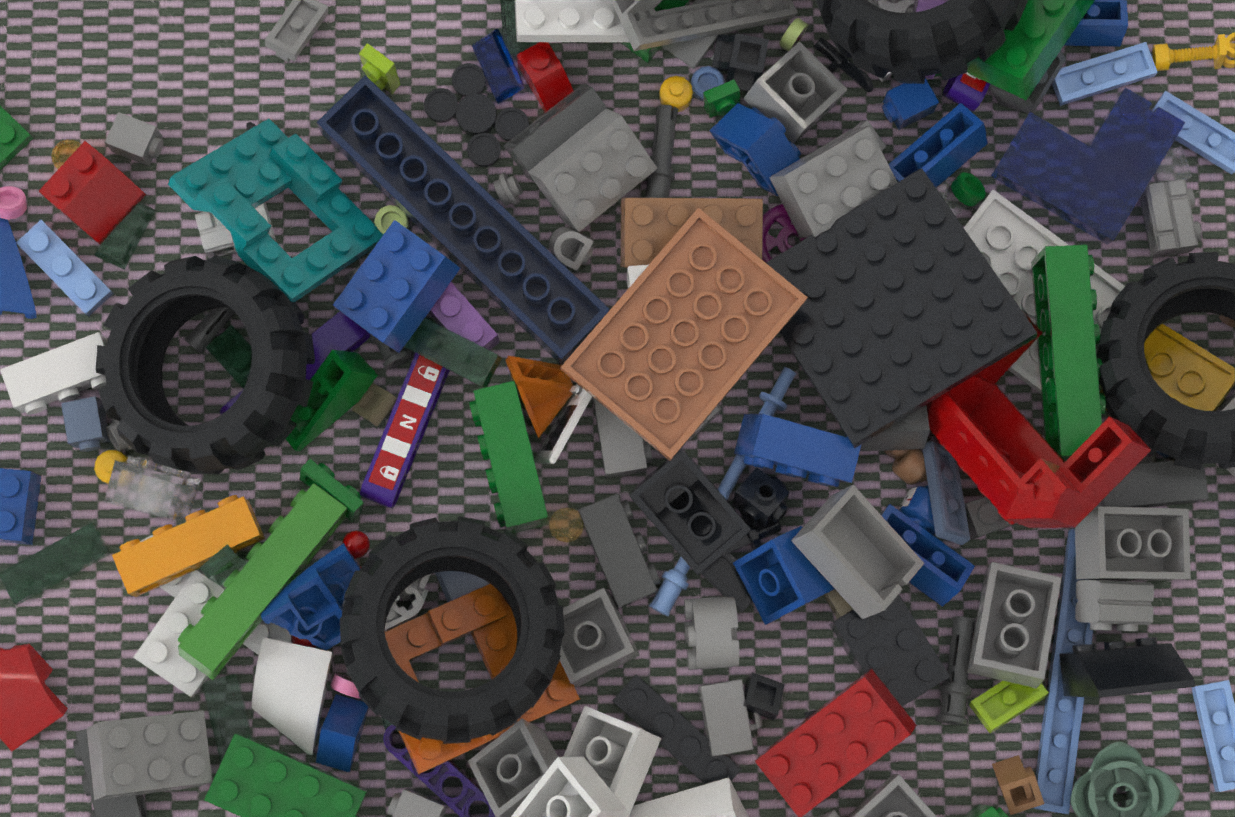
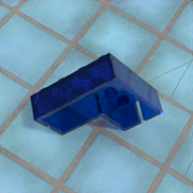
M1126 87L1117 96L1088 145L1030 112L1012 139L1010 146L1004 152L991 177L1108 245L1115 240L1185 122L1160 107L1151 111L1149 109L1152 105L1150 101Z

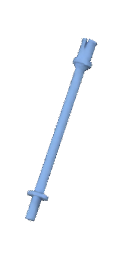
M784 367L770 394L760 393L759 398L764 402V405L759 414L773 416L776 410H786L787 405L782 399L796 375L793 370ZM735 456L718 487V490L726 500L729 498L746 464H743L744 457ZM681 556L673 569H669L668 572L664 571L661 576L664 580L649 604V607L669 617L670 611L682 589L686 590L689 585L686 574L690 566Z

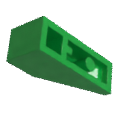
M332 349L310 380L314 383L307 407L301 405L296 407L291 420L297 425L286 438V441L295 451H301L357 404L378 376L359 353Z

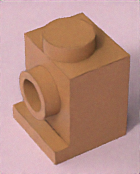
M1019 755L992 764L1010 815L1044 804L1031 766L1024 768Z

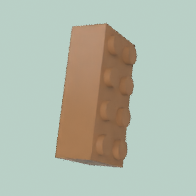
M621 198L620 267L628 268V266L649 265L698 208L762 259L763 199Z

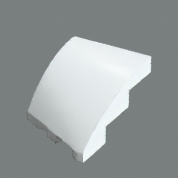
M263 637L256 666L251 708L305 753L314 755L321 725L319 723L327 692L326 684L334 653Z

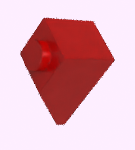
M539 42L517 54L518 69L545 113L574 91L562 64L548 42Z

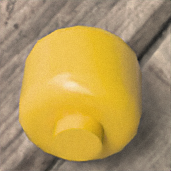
M677 75L665 79L659 91L660 103L662 105H671L672 109L676 107L678 112H682L689 107L693 97V89L690 82L684 77Z
M107 450L97 457L94 470L96 476L102 482L118 486L130 478L132 464L124 453L117 450Z

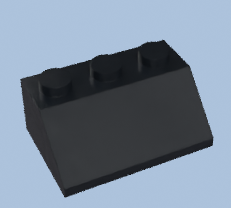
M1157 637L1135 639L1136 645L1126 646L1125 640L1104 642V649L1094 650V644L1073 645V652L1059 654L1064 696L1102 698L1195 687V680L1171 643H1157Z

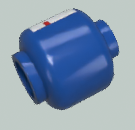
M928 485L913 487L907 492L899 511L926 531L935 535Z

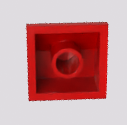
M86 141L76 149L38 191L99 245L109 237L146 196L137 185Z

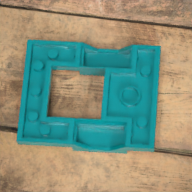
M269 118L175 173L168 182V185L192 210L211 212L230 231L238 256L248 267L271 280L284 292L291 302H296L367 254L384 235L339 189L343 180L296 133L288 138ZM287 188L332 231L293 258L268 234L271 225L255 209Z

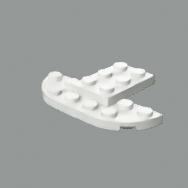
M153 535L141 540L140 542L153 537ZM233 553L160 586L161 589L175 598L133 658L188 696L194 698L208 676L179 655L178 645L180 642L177 640L189 624L195 626L203 617L201 610L208 600L213 596L218 599L226 589L223 585L228 576L235 569L241 571L248 561L237 553ZM262 620L243 645L259 655L263 637L288 643L292 642L288 630L273 623H264Z

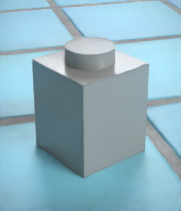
M118 112L105 140V144L113 153L150 166L152 159H156L162 151L163 136L156 126Z

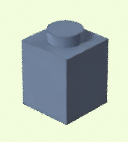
M94 396L61 403L69 445L79 448L80 452H89L100 449L101 443L110 442L106 433V426L108 424L105 409L98 397Z

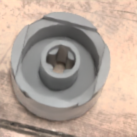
M725 596L684 599L685 620H691V622H684L685 643H688V647H692V649H687L688 670L739 666L738 618L735 598Z

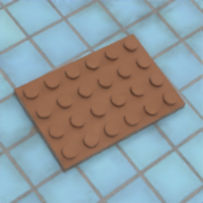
M698 208L561 366V370L671 461L806 302L808 297Z

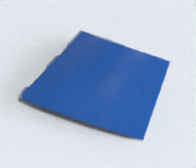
M0 218V315H2V311L23 313L28 319L37 318L32 293L12 229L7 219Z
M343 543L326 554L288 584L260 614L264 623L278 625L288 630L290 635L299 639H307L312 645L325 651L341 642L340 618L343 612L344 595L354 572L361 569L346 545Z

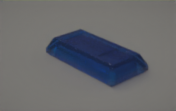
M498 28L471 45L497 104H501L525 88Z

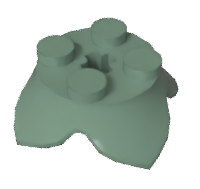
M1117 741L1099 751L1093 759L1090 769L1078 778L1071 793L1070 803L1077 817H1165L1173 810L1179 798L1180 790L1168 774L1160 769L1146 766L1142 761L1141 754L1134 747ZM1118 787H1120V791H1126L1127 799L1121 801L1122 806H1118V801L1113 800V794L1117 792Z

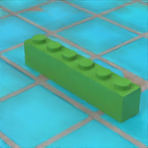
M313 483L307 492L304 489L299 491L290 504L292 510L285 518L280 515L271 525L268 531L271 535L263 544L260 542L256 543L246 557L248 563L241 571L235 569L228 576L223 585L226 587L218 599L215 596L211 597L202 608L201 614L203 617L195 626L189 624L180 634L177 640L180 642L178 645L179 655L210 679L214 680L262 622L260 614L288 584L302 573L346 519L347 507Z

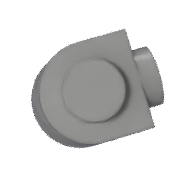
M560 227L552 233L549 239V248L551 253L561 263L577 271L581 264L585 265L590 259L593 252V247L591 246L594 241L571 227Z

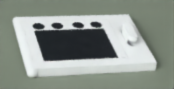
M578 384L572 386L570 392L573 394L565 403L534 459L536 463L554 464L557 461L592 396Z

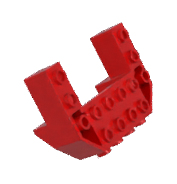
M1025 314V316L1027 317V319L1029 320V322L1032 324V326L1034 327V329L1037 331V338H1038L1043 332H1042V331L1031 321V319ZM1035 338L928 403L929 429L937 437L938 442L957 461L958 466L975 482L979 491L996 507L1000 516L1009 524L1014 525L1018 523L1028 528H1075L1131 472L1151 449L1129 425L1109 416L1065 462L995 384L1037 339Z

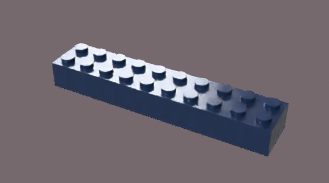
M366 75L316 122L321 134L392 203L399 207L420 230L561 366L610 311L597 296Z

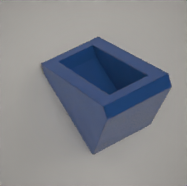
M335 695L321 728L316 763L351 772L369 710L365 702Z

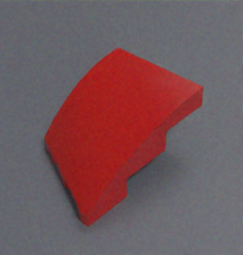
M30 644L17 645L10 649L0 648V739L11 752L64 716L68 709L44 683L53 669Z

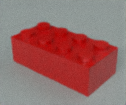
M871 668L763 751L755 762L798 817H802L910 736L917 725Z

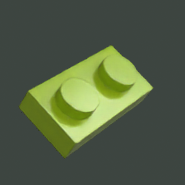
M367 43L359 53L363 65L362 70L381 91L385 89L393 94L401 85L395 64Z
M1001 681L972 700L969 706L991 734L1046 698L1049 692L1042 683L1037 688Z

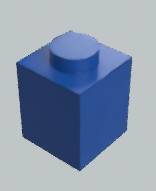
M925 78V84L903 83L887 91L882 109L887 120L890 123L894 122L898 130L934 113L939 101Z

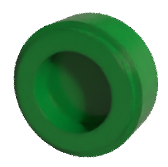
M962 172L951 183V189L955 197L967 206H976L986 195L984 185L973 174Z

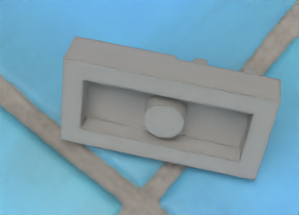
M293 0L266 37L265 47L275 51L277 57L288 63L290 60L295 61L328 15V6L317 0Z

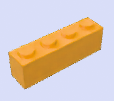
M237 495L229 496L217 503L219 507L207 513L204 509L193 512L185 517V523L176 527L168 524L152 532L153 537L140 542V539H134L122 544L119 547L120 552L113 554L112 557L127 593L134 597L140 596L191 573L195 569H200L264 540L265 536L249 500L244 496L240 498Z

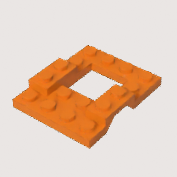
M491 584L385 631L388 648L396 663L407 675L417 682L419 681L410 664V660L468 634L472 635L491 679L495 678L508 665L515 654L517 646V627L513 612L503 595ZM560 660L549 686L534 707L526 711L517 722L520 719L532 722L580 700ZM513 725L493 736L488 734L471 739V742L443 744L441 740L423 737L419 740L400 732V735L419 775L498 738Z

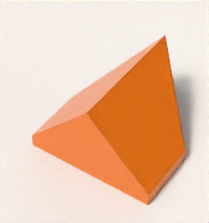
M508 355L505 360L512 380L515 381L518 395L539 439L573 393L570 390L573 383L570 377L561 370V365Z

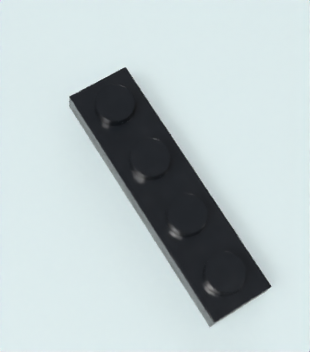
M635 674L612 700L645 731L660 737V744L704 784L728 777L732 781L741 771L742 767L727 754L711 756L710 747L707 745L709 742L707 736L639 675Z

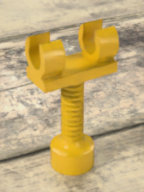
M1235 33L1230 34L1227 38H1225V34H1220L1212 47L1205 46V48L1195 47L1194 49L1193 47L1188 48V50L1185 48L1181 50L1174 49L1173 51V49L1168 47L1167 43L1154 44L1152 47V58L1157 71L1169 70L1170 65L1174 62L1198 61V59L1208 60L1212 58L1214 60V69H1221L1222 65L1226 68H1234L1235 60H1229L1226 56L1235 58V43H1230L1235 41Z

